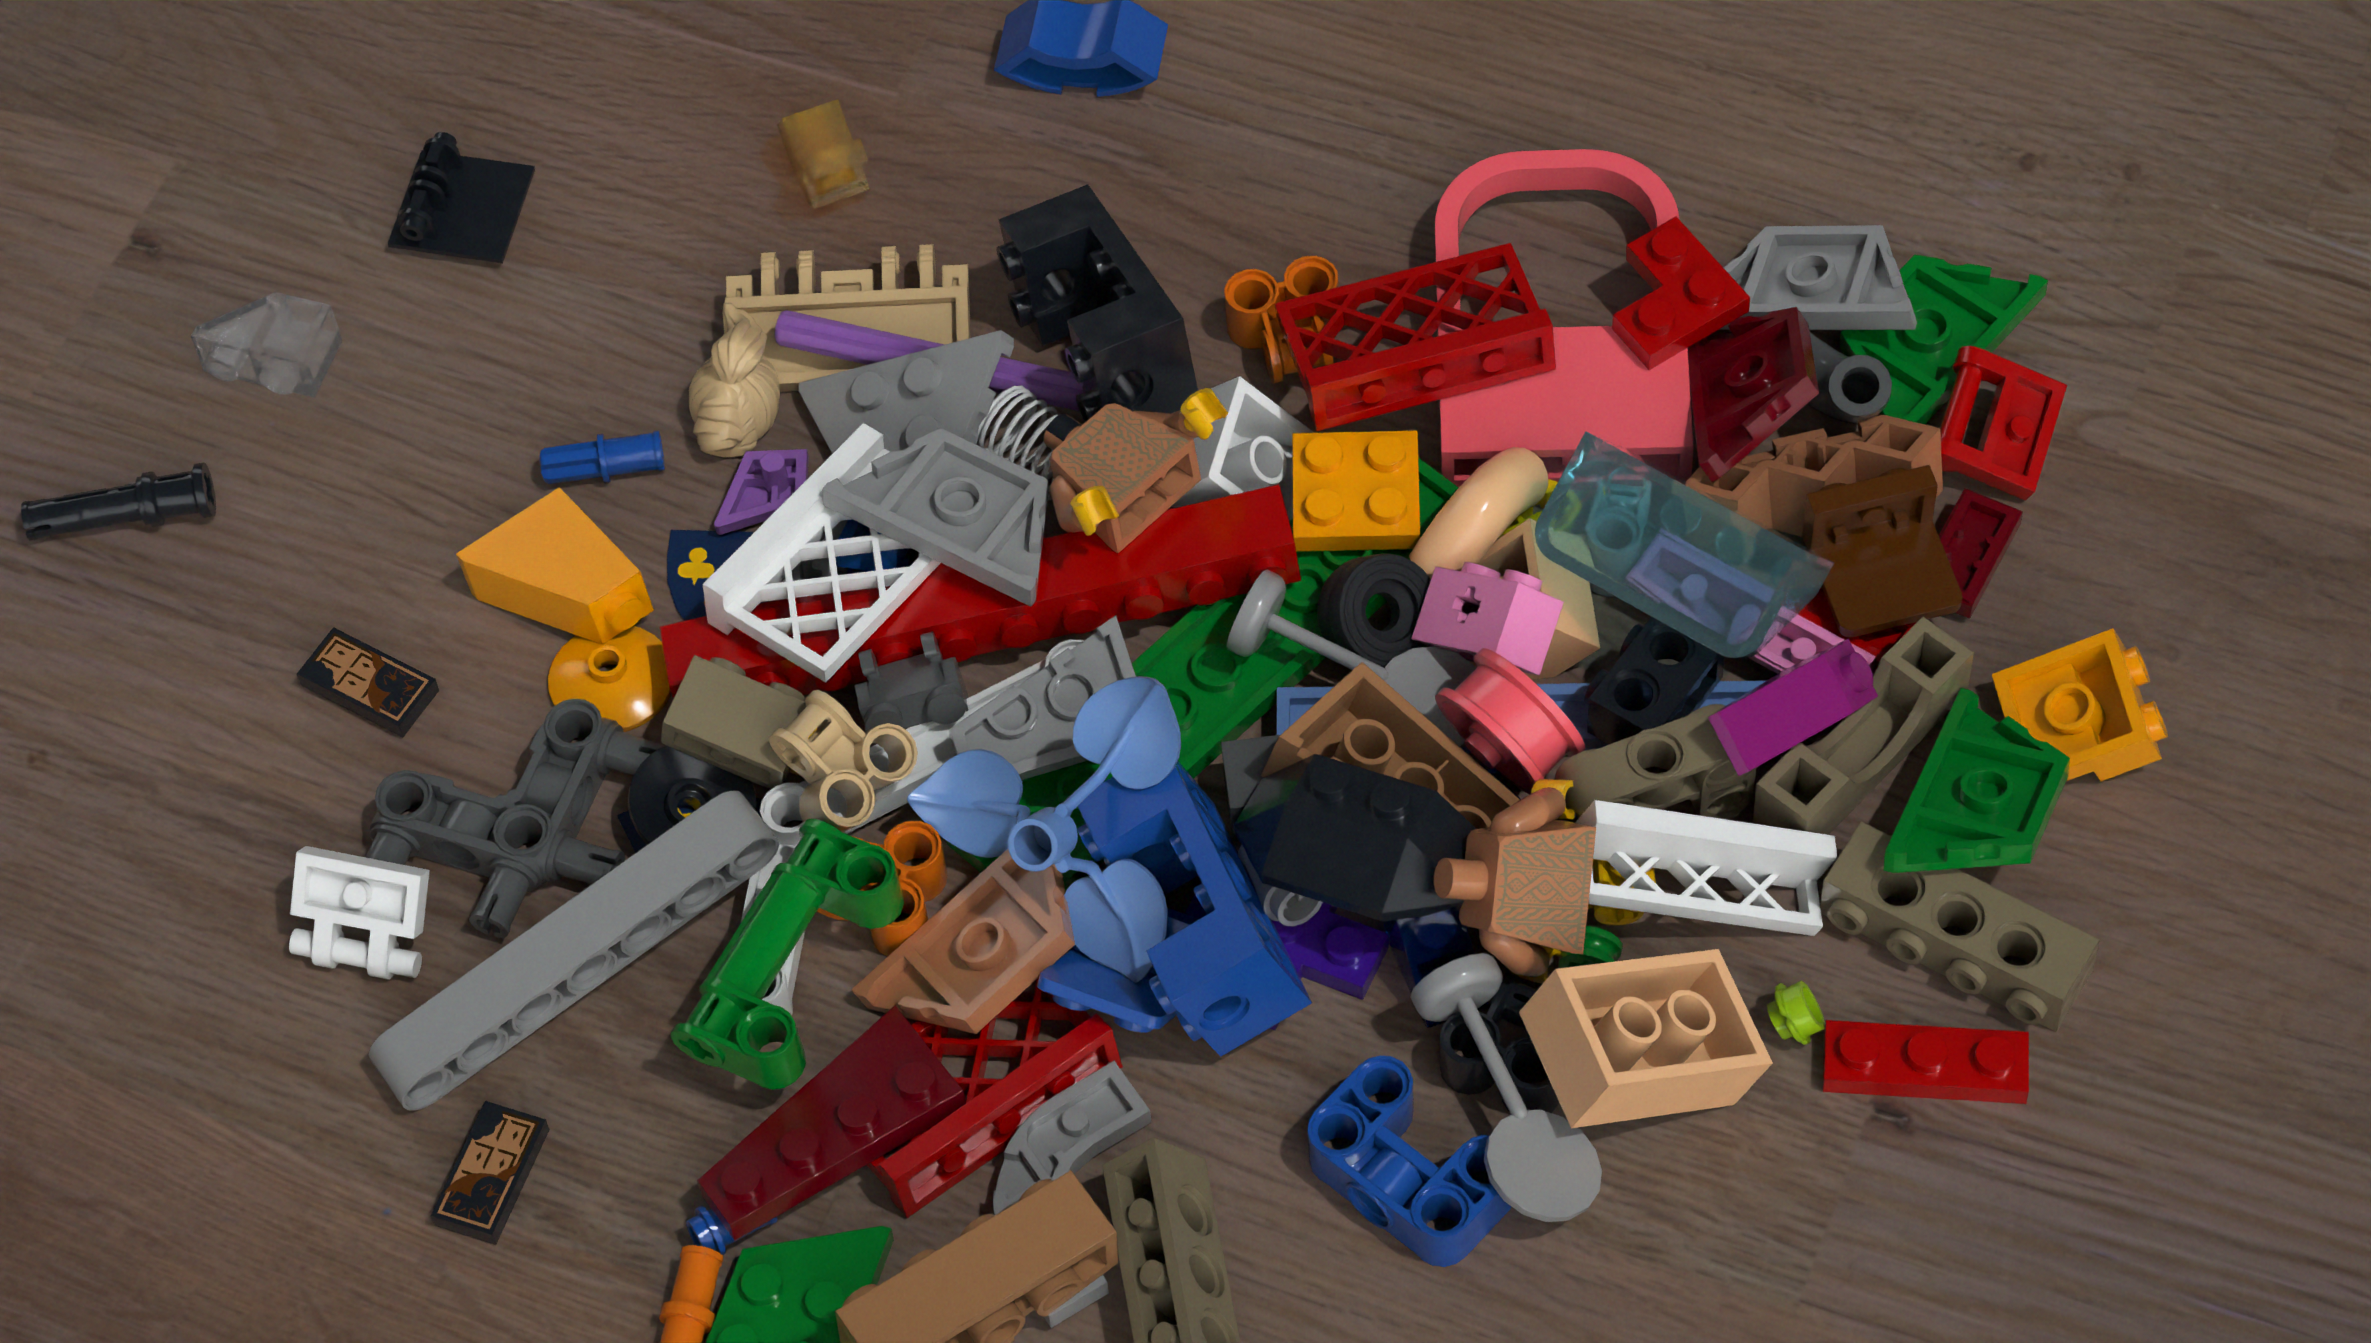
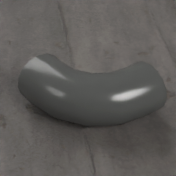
M1810 333L1819 394L1807 405L1833 419L1858 424V420L1864 421L1873 418L1883 411L1891 398L1892 380L1888 369L1879 360L1868 355L1848 357Z

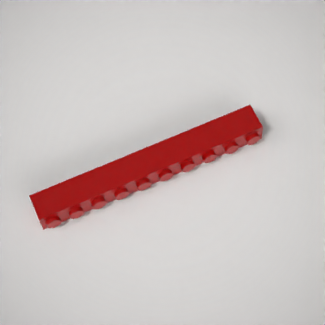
M1278 484L1169 509L1119 553L1112 550L1095 532L1090 536L1081 531L1043 538L1036 601L1031 607L941 563L826 683L737 628H734L726 635L708 624L707 616L660 626L668 682L673 698L694 655L708 661L713 657L726 659L741 667L746 673L745 677L767 686L773 682L782 683L796 689L802 695H807L813 690L835 691L847 685L868 681L867 676H864L862 672L859 652L872 649L878 666L924 654L920 635L932 631L937 639L943 660L956 657L957 662H962L976 655L1007 648H1022L1037 641L1072 633H1087L1098 628L1115 615L1118 623L1133 619H1148L1159 613L1194 605H1209L1220 599L1246 594L1250 591L1256 579L1266 569L1281 576L1285 584L1301 581L1295 542L1280 485ZM878 588L840 592L843 611L870 608L879 599ZM833 593L795 598L797 616L835 612ZM788 599L760 603L751 613L763 621L789 618ZM838 629L800 633L801 644L823 657L839 640Z

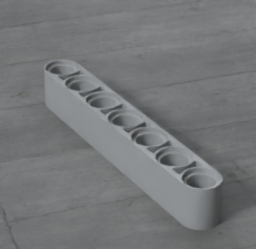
M728 791L716 796L387 1029L372 1044L368 1054L370 1061L403 1108L411 1111L428 1107L760 871L776 855L779 848L778 839L742 793L739 791Z

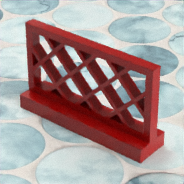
M1511 243L1274 303L1278 323L1308 398L1310 416L1316 431L1556 369L1553 324L1546 308L1540 310ZM1504 267L1507 276L1498 287L1474 280L1479 273ZM1432 285L1448 289L1438 303L1415 295L1420 288ZM1463 294L1486 302L1477 316L1453 308ZM1373 300L1389 304L1379 318L1356 311L1360 304ZM1501 307L1522 314L1495 322L1491 321ZM1403 310L1427 317L1417 331L1394 324ZM1315 315L1329 319L1320 333L1298 327L1294 322ZM1442 322L1464 329L1437 337L1432 336ZM1344 325L1367 332L1358 346L1334 338ZM1382 338L1403 344L1402 346L1372 352ZM1323 353L1344 360L1312 368Z
M1038 979L1033 982L1036 985L1033 1002L1012 1001L981 1029L979 1039L947 1038L948 1027L916 1021L911 1026L940 1062H942L943 1055L975 1056L971 1078L953 1077L962 1088L964 1095H967L966 1104L936 1125L913 1137L910 1143L887 1159L880 1156L868 1163L867 1166L887 1187L892 1202L906 1218H909L1003 1152L1022 1123L1043 1103L1113 1061L1117 1063L1120 1069L1123 1068L1112 1028L1097 1013L1090 1016L1086 1011L1068 1009L1055 1003L1052 999L1053 994L1044 992L1037 987ZM996 1018L1029 1019L1025 1040L992 1039ZM1042 1020H1069L1075 1026L1073 1030L1057 1041H1038ZM988 1056L1021 1058L1020 1066L1002 1079L984 1078Z

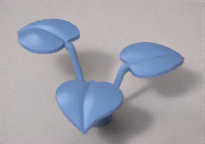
M1143 676L1128 677L1115 681L1098 690L1081 707L1073 726V744L1076 751L1083 758L1100 764V766L1088 780L1056 808H1043L1030 815V809L1027 806L1019 805L1023 793V784L1017 770L1001 755L984 749L964 751L947 760L933 775L914 789L907 797L908 803L925 823L930 824L938 832L939 836L969 854L993 858L999 857L1008 849L1014 862L1028 871H1042L1054 864L1060 873L1074 870L1088 874V877H1083L1073 882L1064 894L1068 903L1075 946L1092 960L1120 972L1135 983L1146 977L1153 967L1146 950L1165 940L1167 905L1163 890L1153 874L1135 860L1128 858L1117 860L1102 872L1093 861L1071 857L1070 853L1076 846L1078 833L1070 815L1080 803L1105 781L1110 772L1121 785L1127 788L1145 789L1163 781L1175 768L1181 750V732L1165 686L1155 678Z

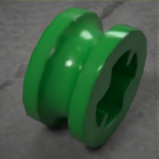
M1586 926L1583 954L1563 951L1559 957L1558 967L1566 968L1615 962L1621 957L1623 943L1609 931Z

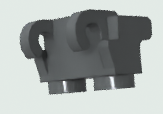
M933 631L920 635L924 654L878 666L872 649L859 652L862 672L864 676H867L868 681L855 685V691L865 731L887 723L899 725L904 729L930 721L939 724H951L958 721L965 711H969L967 698L969 697L956 657L943 660Z

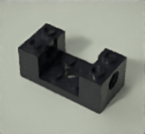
M1087 184L998 219L1004 244L998 246L996 250L1006 277L1009 281L1013 280L1015 291L1008 293V302L1013 316L1021 328L1027 325L1030 326L1042 346L1071 335L1073 346L1065 348V355L1074 378L1079 384L1083 382V393L1076 395V403L1084 423L1105 405L1113 403L1132 411L1173 413L1180 410L1183 402L1190 395L1198 391L1184 319L1090 186Z

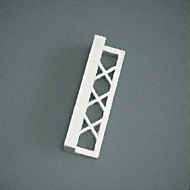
M1594 800L1575 822L1596 827L1593 859L1608 861L1626 879L1620 886L1594 883L1592 871L1588 904L1815 936L1823 927L1817 880L1838 858L1835 836L1599 800ZM1651 868L1668 870L1686 890L1680 895L1665 893L1646 873ZM1712 876L1727 878L1746 898L1741 903L1726 902L1706 881ZM1770 885L1796 888L1799 912L1784 910L1765 890Z

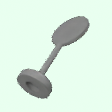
M1268 569L1260 574L1236 616L1228 637L1227 650L1239 656H1250L1260 648L1270 630L1351 670L1363 662L1460 748L1466 746L1464 743L1465 739L1459 735L1439 709L1435 695L1444 687L1455 690L1476 669L1472 663L1457 652L1432 646L1412 648L1392 658L1384 668L1278 616L1286 593L1285 581L1281 576Z
M1480 953L1453 960L1424 977L1413 988L1410 998L1420 1016L1425 1020L1434 1022L1447 1021L1452 1015L1458 1012L1461 1013L1511 1115L1500 1120L1486 1140L1484 1163L1489 1181L1503 1201L1524 1216L1544 1222L1568 1221L1585 1212L1600 1191L1602 1169L1596 1149L1583 1131L1579 1128L1571 1129L1568 1120L1564 1117L1543 1110H1527L1478 1011L1479 1007L1488 1002L1497 993L1502 983V972L1493 955Z

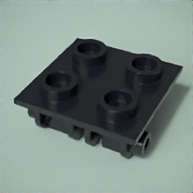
M437 132L433 138L426 140L423 150H421L390 235L388 247L503 264L535 172V166L460 156L459 149L456 147L457 140L455 137L445 132Z

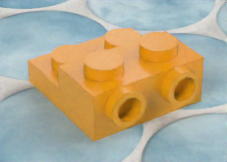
M2113 628L1992 674L2004 717H2011L2027 728L2033 738L2049 743L2070 758L2069 773L2066 781L2094 771L2101 782L2162 759L2157 741L2168 737L2166 726L2155 701L2144 704L2139 686L2150 682L2146 665L2137 646L2126 649Z

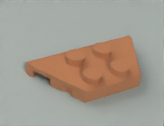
M1007 849L851 989L852 992L867 1009L887 1013L896 1005L905 1018L977 1034L1038 979L1040 972L1053 965L1075 945L1068 903L1064 896L1065 886L1062 873L1057 870L1054 864L1042 871L1033 872L1025 870L1014 862Z

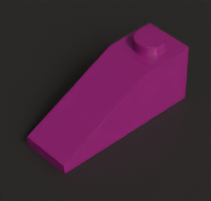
M1846 639L1783 670L1710 715L1708 719L1737 775L1740 776L1854 713L1877 698L1878 694L1873 687V674L1868 662L1861 654L1855 652L1849 639Z

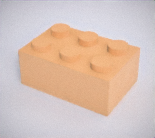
M1719 949L1558 968L1551 973L1519 1011L1571 1129L1732 1106L1739 1101L1773 1064Z

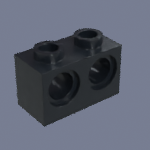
M1659 607L1645 626L1638 623L1630 630L1621 646L1620 658L1609 672L1605 669L1600 670L1588 686L1584 697V703L1588 704L1587 732L1607 744H1612L1634 736L1643 730L1652 729L1688 716L1693 711L1699 709L1723 678L1726 643ZM1662 659H1672L1679 663L1673 665H1666L1658 661ZM1626 705H1638L1643 707L1644 709L1639 711H1629L1622 707Z

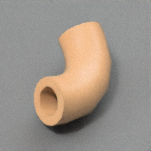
M1519 447L1504 450L1487 460L1456 490L1438 512L1410 553V560L1421 567L1430 579L1432 578L1435 566L1461 571L1464 562L1479 564L1504 530L1519 515L1536 505L1544 497L1548 487V473L1544 462L1534 452Z

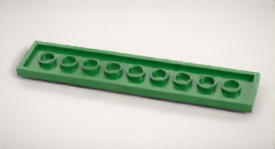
M1418 457L1421 538L1435 516L1459 487ZM1292 518V519L1289 521V523H1290V527H1291L1292 534H1293V518ZM1413 549L1296 551L1301 581L1285 584L1286 593L1278 616L1322 637L1317 619L1318 600L1324 583L1339 566L1351 559L1376 554H1395L1410 560L1409 555ZM1248 593L1220 599L1209 605H1196L1132 662L1136 676L1155 678L1165 686L1181 732V750L1178 761L1193 779L1222 753L1221 742L1237 740L1277 703V687H1294L1326 658L1270 630L1260 648L1250 656H1239L1227 650L1230 631ZM1375 594L1369 599L1366 606L1367 619L1387 602L1383 596ZM1085 761L1022 780L1023 793L1019 805L1027 806L1030 809V815L1043 808H1056L1096 772L1100 764ZM1111 772L1109 773L1105 781L1113 777ZM1077 806L1070 817L1073 819L1076 828H1079L1085 824V820ZM1078 833L1076 846L1070 853L1071 857L1093 861L1099 866L1104 862V859L1096 862ZM946 841L951 849L980 873L998 858L975 856ZM1074 870L1062 873L1065 892L1073 882L1087 877L1088 874Z

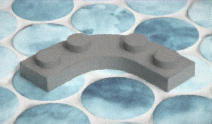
M1115 1061L1043 1103L1018 1128L1004 1151L1005 1159L993 1196L994 1215L1017 1203L1021 1195L1033 1184L1044 1179H1051L1053 1181L1070 1170L1075 1175L1094 1156L1151 1123L1150 1109ZM1103 1275L1055 1311L1044 1317V1319L1052 1328L1109 1294L1107 1280Z

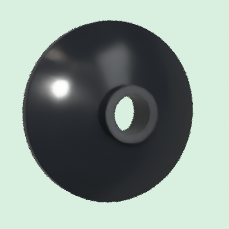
M669 746L653 752L640 764L633 776L628 793V808L632 823L647 845L685 819L677 810V807L680 805H689L697 810L711 799L728 791H739L742 793L756 812L757 801L751 781Z

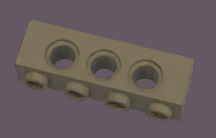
M1861 821L1823 881L1820 904L1821 914L1828 917L1830 922L1838 929L1848 934H1862L1886 946L1899 960L1914 965L1920 963L1946 976L1948 981L1957 989L1968 994H1981L2005 1006L2017 1019L2032 1025L2041 1024L2057 1032L2093 972L2100 939L1959 869L1902 873L1883 871L1885 850L1892 836ZM1897 897L1909 904L1894 906L1888 904L1883 899ZM1959 927L1968 934L1955 936L1948 934L1943 928ZM2016 956L2022 958L2028 964L2015 966L2008 964L2002 958Z
M1153 1137L1103 1164L1102 1168L1113 1228L1117 1232L1118 1257L1134 1343H1241L1205 1158Z

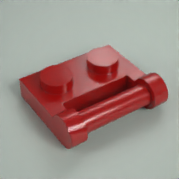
M1963 346L1959 348L1953 365V370L1957 376L1940 427L1942 471L1959 472L2026 501L2035 493L2067 385L1984 349L1974 346ZM1981 381H1986L1997 387L1978 448L1975 449L1963 444L1962 440Z

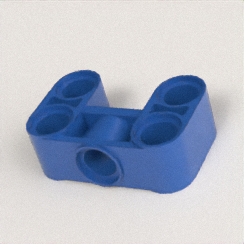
M1380 1055L1369 1058L1361 1063L1314 1111L1309 1119L1307 1133L1309 1162L1312 1172L1319 1180L1325 1182L1348 1200L1369 1222L1389 1232L1417 1254L1424 1262L1440 1267L1457 1264L1477 1246L1511 1209V1206L1503 1201L1491 1183H1479L1471 1178L1476 1173L1487 1171L1484 1163L1486 1140L1490 1135L1471 1138L1441 1168H1438L1400 1138L1407 1131L1413 1120V1079L1410 1070L1402 1061L1391 1056ZM1380 1092L1391 1093L1398 1097L1394 1101L1385 1104L1376 1103L1369 1099L1372 1095ZM1335 1138H1345L1354 1143L1342 1150H1334L1324 1146L1326 1142ZM1448 1218L1456 1222L1457 1225L1450 1230L1437 1231L1426 1224L1433 1219Z

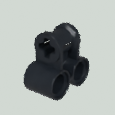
M1508 971L1503 976L1499 990L1491 999L1487 1014L1479 1013L1527 1110H1543L1552 1113L1558 1106L1559 1100L1519 1014V1011L1535 994L1537 989L1520 983L1519 975ZM1458 1012L1447 1019L1442 1025L1440 1032L1441 1076L1447 1086L1458 1093L1467 1095L1479 1094L1491 1088L1495 1081L1482 1055L1466 1058L1456 1053L1462 1048L1472 1047L1478 1049L1461 1013ZM1532 1072L1540 1074L1546 1079L1539 1083L1530 1084L1522 1082L1517 1077L1524 1073ZM1502 1097V1102L1508 1110V1107Z

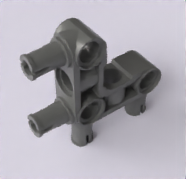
M584 699L562 701L551 709L546 716V720L536 732L529 747L532 757L517 788L508 790L506 795L499 794L496 798H491L457 788L453 780L410 770L394 772L384 778L377 787L375 794L378 810L370 824V837L373 842L365 857L405 865L409 857L416 856L490 878L475 910L469 917V921L477 930L488 935L495 924L494 936L505 938L510 932V926L527 892H532L546 882L559 880L562 876L592 885L625 861L623 851L611 850L577 840L576 837L606 774L615 770L634 775L640 764L649 755L667 745L624 733L622 726L616 720L602 717L596 706ZM587 737L580 742L570 743L574 738ZM419 808L418 810L414 811L413 813L406 814V815H400L402 812L406 811L407 809ZM538 842L531 848L517 849L524 843Z

